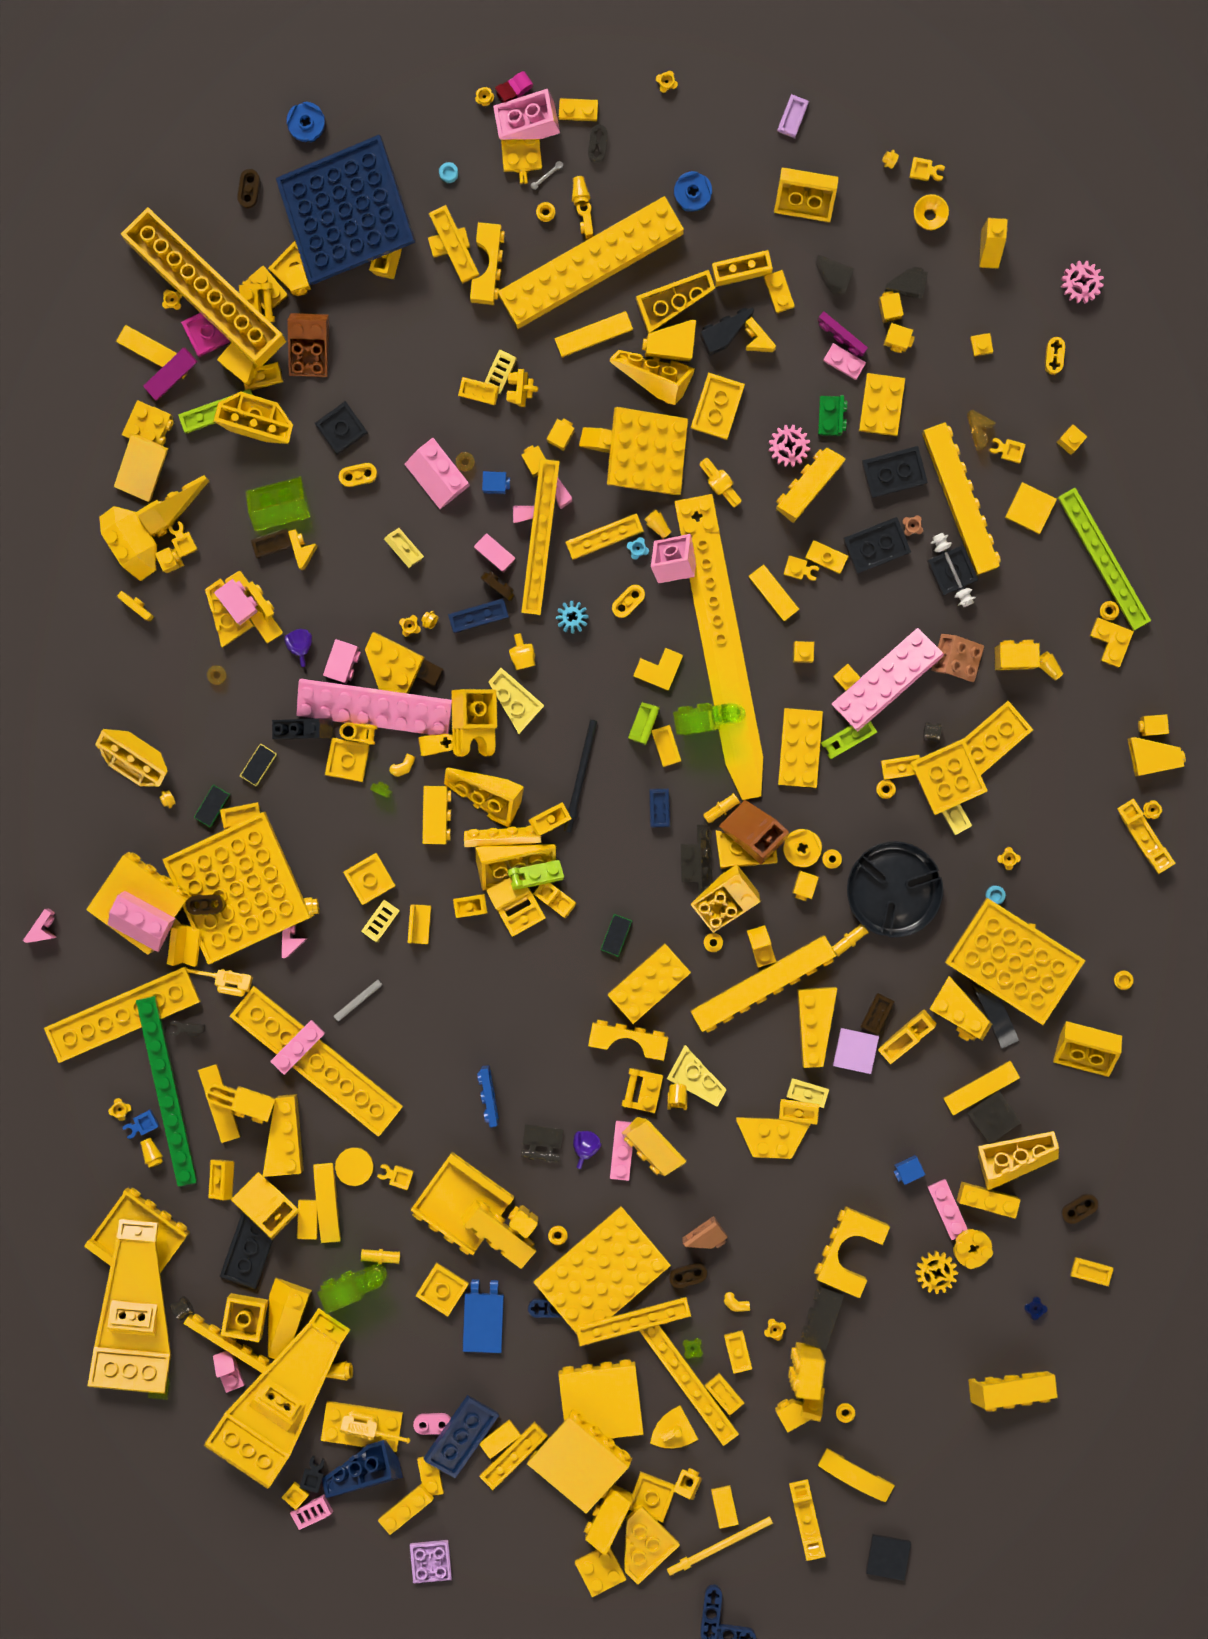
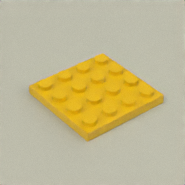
M615 407L607 485L681 495L688 419Z

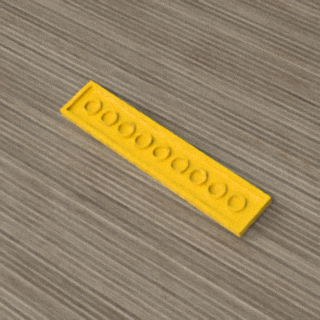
M255 986L252 987L230 1015L233 1020L275 1054H278L305 1027ZM321 1039L293 1066L296 1071L378 1137L403 1107V1105Z

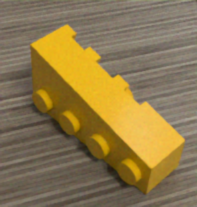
M709 270L636 296L635 299L648 334L715 289Z
M837 988L797 989L802 1066L804 1068L823 1067Z
M297 1094L277 1096L275 1098L263 1177L301 1174L304 1171Z
M1054 1131L978 1146V1159L988 1191L1053 1162L1059 1157V1146Z

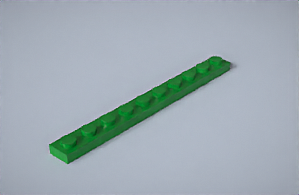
M155 995L137 999L136 1004L177 1186L197 1183L157 998Z

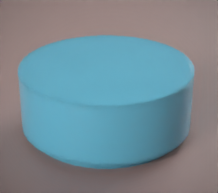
M446 162L441 165L439 175L444 182L452 183L458 178V168L455 164Z
M999 886L989 887L985 894L986 898H989L998 905L1005 900L1006 896L1003 888Z

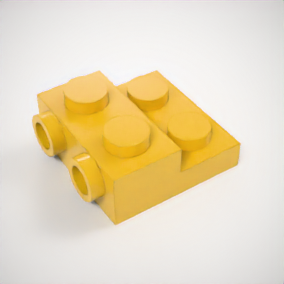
M137 400L122 436L130 439L131 434L134 433L164 446L166 441L165 434L167 430H171L174 420H172L173 416Z

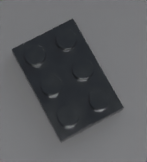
M918 446L862 460L871 498L928 483Z
M897 517L843 538L857 574L911 553Z

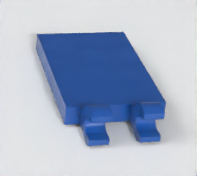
M472 1279L471 1293H465L463 1352H502L504 1294H498V1280H491L490 1294L479 1293V1280Z

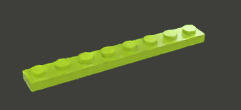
M1073 488L1059 496V502L1132 630L1134 631L1150 622L1151 619L1077 489Z

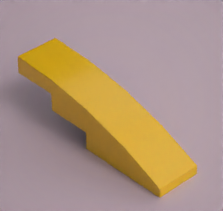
M333 1163L314 1164L315 1193L321 1243L340 1242L339 1212Z

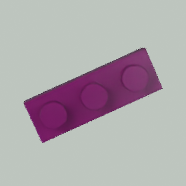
M822 312L817 320L819 326L824 331L828 332L829 330L833 333L834 339L840 344L845 343L853 355L862 357L868 347L826 312Z

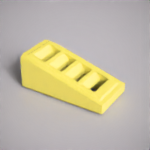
M499 349L485 380V383L492 384L490 383L491 379L501 383L498 394H501L508 380V374L512 372L517 358ZM501 358L509 361V365L500 361ZM499 365L503 368H506V372L498 369L497 366ZM494 372L504 376L503 379L494 376Z
M383 900L361 932L375 942H378L400 910L386 900ZM385 907L386 909H388L389 911H391L393 914L390 916L389 914H387L386 912H384L382 909ZM379 913L386 917L388 921L385 922L384 920L379 918ZM374 920L381 923L383 925V928H380L379 926L374 924ZM370 926L379 932L378 935L369 930Z

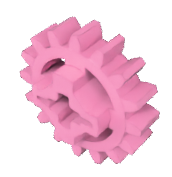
M1078 261L1076 266L1072 263L1069 266L1070 270L1066 269L1064 271V274L1067 276L1061 278L1065 282L1061 285V288H1066L1064 295L1070 294L1069 300L1071 301L1073 298H1076V303L1083 299L1085 304L1088 302V298L1093 301L1095 295L1100 294L1099 289L1104 285L1099 283L1104 278L1103 276H1098L1101 270L1095 271V264L1090 267L1088 266V261L1084 265L1081 264V261ZM1076 272V278L1070 280L1071 275ZM1080 279L1082 280V282H1086L1084 286L1082 283L1078 282ZM1094 284L1093 290L1091 292H1088L1089 286H1092Z
M784 425L783 431L777 428L778 434L773 433L771 435L774 440H769V444L773 445V447L769 448V452H774L771 458L775 459L777 457V464L784 462V467H786L788 463H791V466L794 467L796 461L799 464L802 463L801 457L807 458V454L804 452L810 451V448L806 446L810 443V440H805L807 433L801 434V427L795 430V425H792L791 429ZM791 434L796 435L799 439L793 438ZM783 435V442L777 444L778 439ZM787 440L791 445H794L791 452L788 447H785ZM802 448L801 453L795 457V451ZM783 452L784 454H786L787 458L780 455V453Z

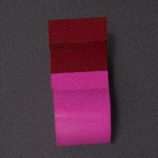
M522 71L504 84L496 86L495 92L501 102L504 103L520 98L534 84L526 72Z

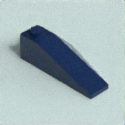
M381 1440L366 1445L362 1448L363 1450L350 1457L347 1462L322 1479L325 1497L330 1498L403 1478L399 1458L388 1442Z

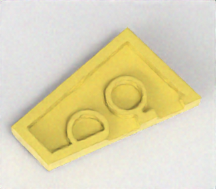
M502 668L489 681L492 689H496L497 698L518 734H520L544 705Z
M684 1045L667 1080L675 1084L686 1085L687 1091L718 1107L726 1092L725 1087Z

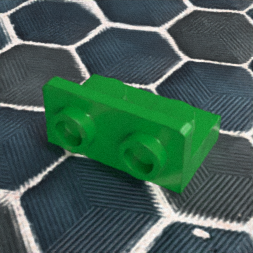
M844 395L839 397L820 396L818 435L841 436L842 432L846 431V419H843V412H847V400H844Z

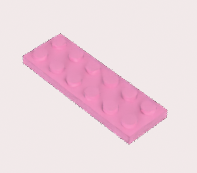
M917 628L832 703V706L858 732L938 662L944 654Z

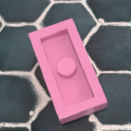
M834 343L823 360L854 380L858 378L866 364L865 361Z

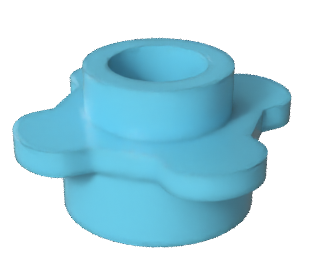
M642 537L627 544V548L632 553V559L637 560L639 556L649 553V549L645 546V540Z

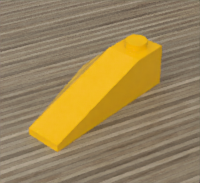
M447 768L445 771L444 784L461 797L470 799L474 802L473 806L477 809L480 807L488 813L487 817L506 827L511 826L522 801L523 786L508 779L453 768Z
M275 1278L269 1295L268 1357L276 1359L296 1337L312 1291L279 1278Z

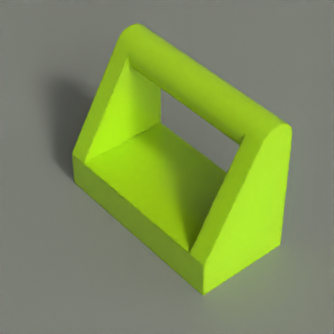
M642 702L628 739L646 745L660 708Z

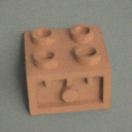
M941 634L938 648L943 652L944 656L932 666L931 671L950 674L974 682L984 645L956 635Z

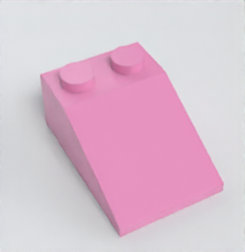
M548 89L493 106L500 140L543 139L560 133L555 103Z

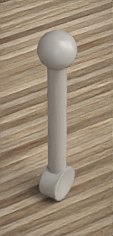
M561 161L556 162L554 168L537 182L531 184V188L536 190L538 185L557 169H562L563 163Z

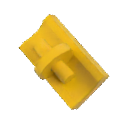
M518 369V372L508 374V383L510 385H517V390L508 391L506 400L517 404L519 407H526V395L527 398L532 399L533 392H538L539 387L533 386L534 379H528V372H524V369Z

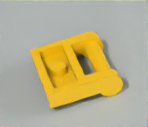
M272 283L239 285V294L261 314L260 290H263L265 318L270 323L275 322V316H273Z
M532 892L498 910L512 937L546 918ZM529 899L531 905L509 917L507 916L506 911Z
M629 1068V1082L625 1100H622L621 1106L655 1113L663 1075ZM641 1076L643 1080L638 1102H633L637 1077Z

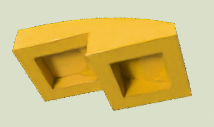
M551 883L539 885L533 893L564 918L569 915L577 904Z

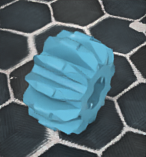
M570 601L569 608L566 603H563L565 611L560 608L557 610L563 614V616H556V620H563L558 626L566 625L563 630L564 632H567L569 627H571V634L575 633L574 627H577L578 631L581 632L582 629L579 625L587 626V623L582 619L589 618L588 615L581 614L586 612L587 609L584 607L579 610L581 607L580 602L574 607V602ZM573 613H576L575 616L577 620H572V622H569V617H567V615H572Z

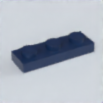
M504 599L448 614L453 633L509 618Z

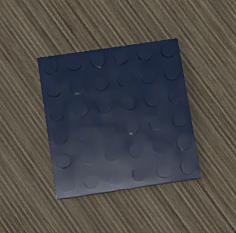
M380 134L276 178L306 276L311 285L416 243Z

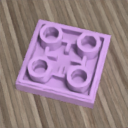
M841 1028L833 1066L871 1074L879 1036Z
M449 1540L410 1543L413 1583L452 1580Z

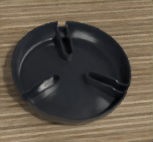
M891 841L875 845L861 855L849 873L847 897L850 908L858 921L876 934L889 937H905L917 933L933 920L941 906L943 881L942 877L939 876V869L934 860L925 851L910 843Z

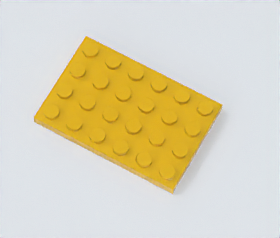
M986 898L945 963L1044 1025L1086 960L989 898Z
M620 1206L535 1279L533 1283L576 1333V1326L612 1317L671 1265Z

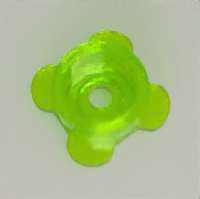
M699 1338L692 1341L687 1339L683 1341L685 1358L690 1359L691 1357H701L703 1355L700 1347L702 1342Z

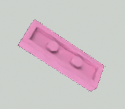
M311 1020L270 1062L285 1075L325 1032Z
M616 1121L610 1179L629 1181L632 1148L623 1140L625 1137L622 1132L632 1122Z
M943 1179L927 1187L950 1239L954 1240L961 1232L967 1230V1227L946 1180Z

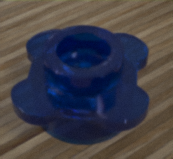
M1034 1297L1032 1302L1024 1306L1025 1311L1031 1314L1033 1320H1038L1048 1310L1047 1306L1041 1303L1039 1297Z

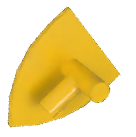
M681 1405L666 1413L659 1420L652 1433L650 1444L672 1449L681 1448L698 1440Z

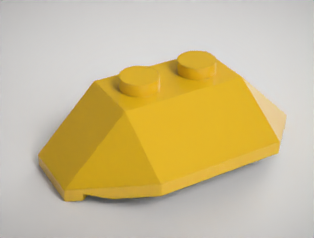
M239 392L218 402L213 421L230 432L263 442L282 444L289 443L293 424L277 402L244 392Z
M113 506L101 515V535L120 565L140 581H143L155 572L157 544L137 517L136 512Z
M109 729L101 731L95 745L100 749L101 755L108 766L139 786L159 787L162 784L168 770L161 752L129 731Z

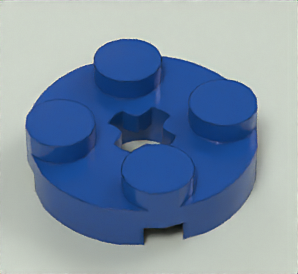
M302 102V104L293 106L287 114L288 129L292 136L299 141L314 142L325 129V117L321 109L314 103ZM307 117L310 118V125L303 126L301 120H306Z
M690 171L679 177L674 187V197L677 204L683 210L698 211L706 207L710 202L712 185L705 175ZM690 187L698 189L696 196L688 194Z

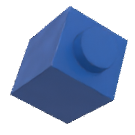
M483 471V493L506 494V489H510V478H507V473Z
M915 1155L895 1164L896 1170L893 1171L898 1182L902 1180L904 1185L925 1175Z

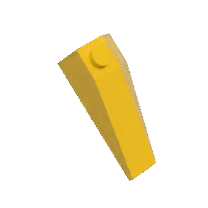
M618 350L610 358V362L655 397L673 405L683 397L695 370L676 361H671V364L659 362L660 358L644 359L641 354Z
M203 475L181 488V492L175 491L167 494L164 501L156 500L137 511L136 515L153 537H161L168 532L169 526L176 522L207 485L209 480Z
M510 844L476 847V863L482 890H487L510 878L508 870L511 868H522L556 861L555 844Z

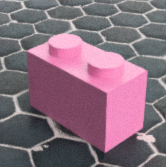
M231 579L214 593L235 621L241 625L258 612L255 608L257 603L251 596L247 598L244 594L246 589L240 581L235 582Z
M335 639L323 676L347 684L348 680L351 681L355 671L352 670L354 662H358L361 654L358 651L359 647Z

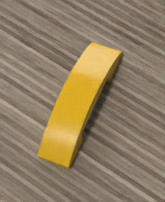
M1134 798L1117 808L1130 834L1158 874L1176 864L1149 826Z
M828 1448L818 1463L819 1467L836 1478L883 1502L887 1501L895 1486L882 1477L875 1476L847 1461L843 1456Z
M808 1479L789 1483L806 1560L826 1557Z

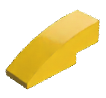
M924 1009L889 1038L878 1051L891 1064L933 1030L937 1023Z

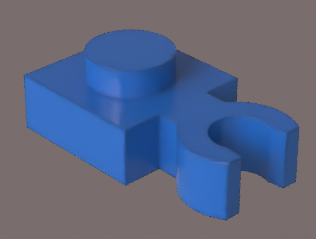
M150 1109L133 1118L135 1124H126L123 1126V1130L127 1128L132 1129V1134L127 1136L128 1139L136 1136L137 1131L142 1136L160 1125Z

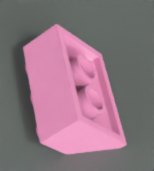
M434 438L421 446L405 463V466L439 509L443 508L470 486Z
M124 891L117 895L109 912L108 925L159 952L175 918Z

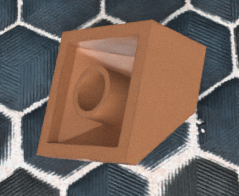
M713 1216L682 1239L685 1247L712 1249L715 1246L716 1248L721 1247L726 1243L725 1239L728 1237Z

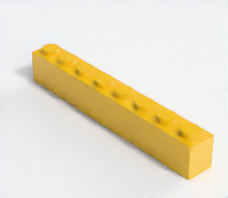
M946 422L922 432L923 439L976 574L980 575L998 568L1001 559L998 552H994L992 547L994 544L992 535L986 531V519L980 515V503L972 494L974 488L971 480L966 478L965 473H967L964 462H960L958 457L960 451L958 445L952 441L953 432L951 427L947 426Z
M823 935L692 1009L691 1013L701 1031L706 1030L708 1033L717 1028V1023L721 1021L726 1023L734 1018L733 1014L737 1012L742 1014L750 1009L749 1005L755 1002L760 1004L767 1000L766 996L773 992L775 995L783 991V986L790 983V985L799 982L801 980L800 976L804 974L809 976L817 971L816 967L822 964L825 967L834 962L833 958L836 957V954L827 938Z

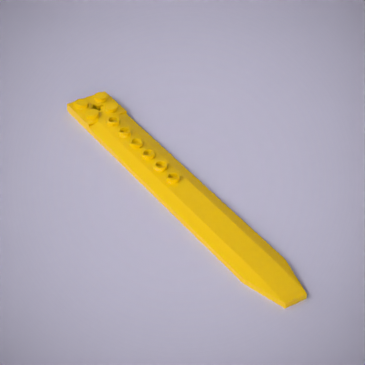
M709 494L678 500L674 503L681 536L688 534L692 536L696 568L695 577H690L689 580L725 765L742 800L761 797L763 753L713 496ZM694 512L702 514L699 522L691 518Z

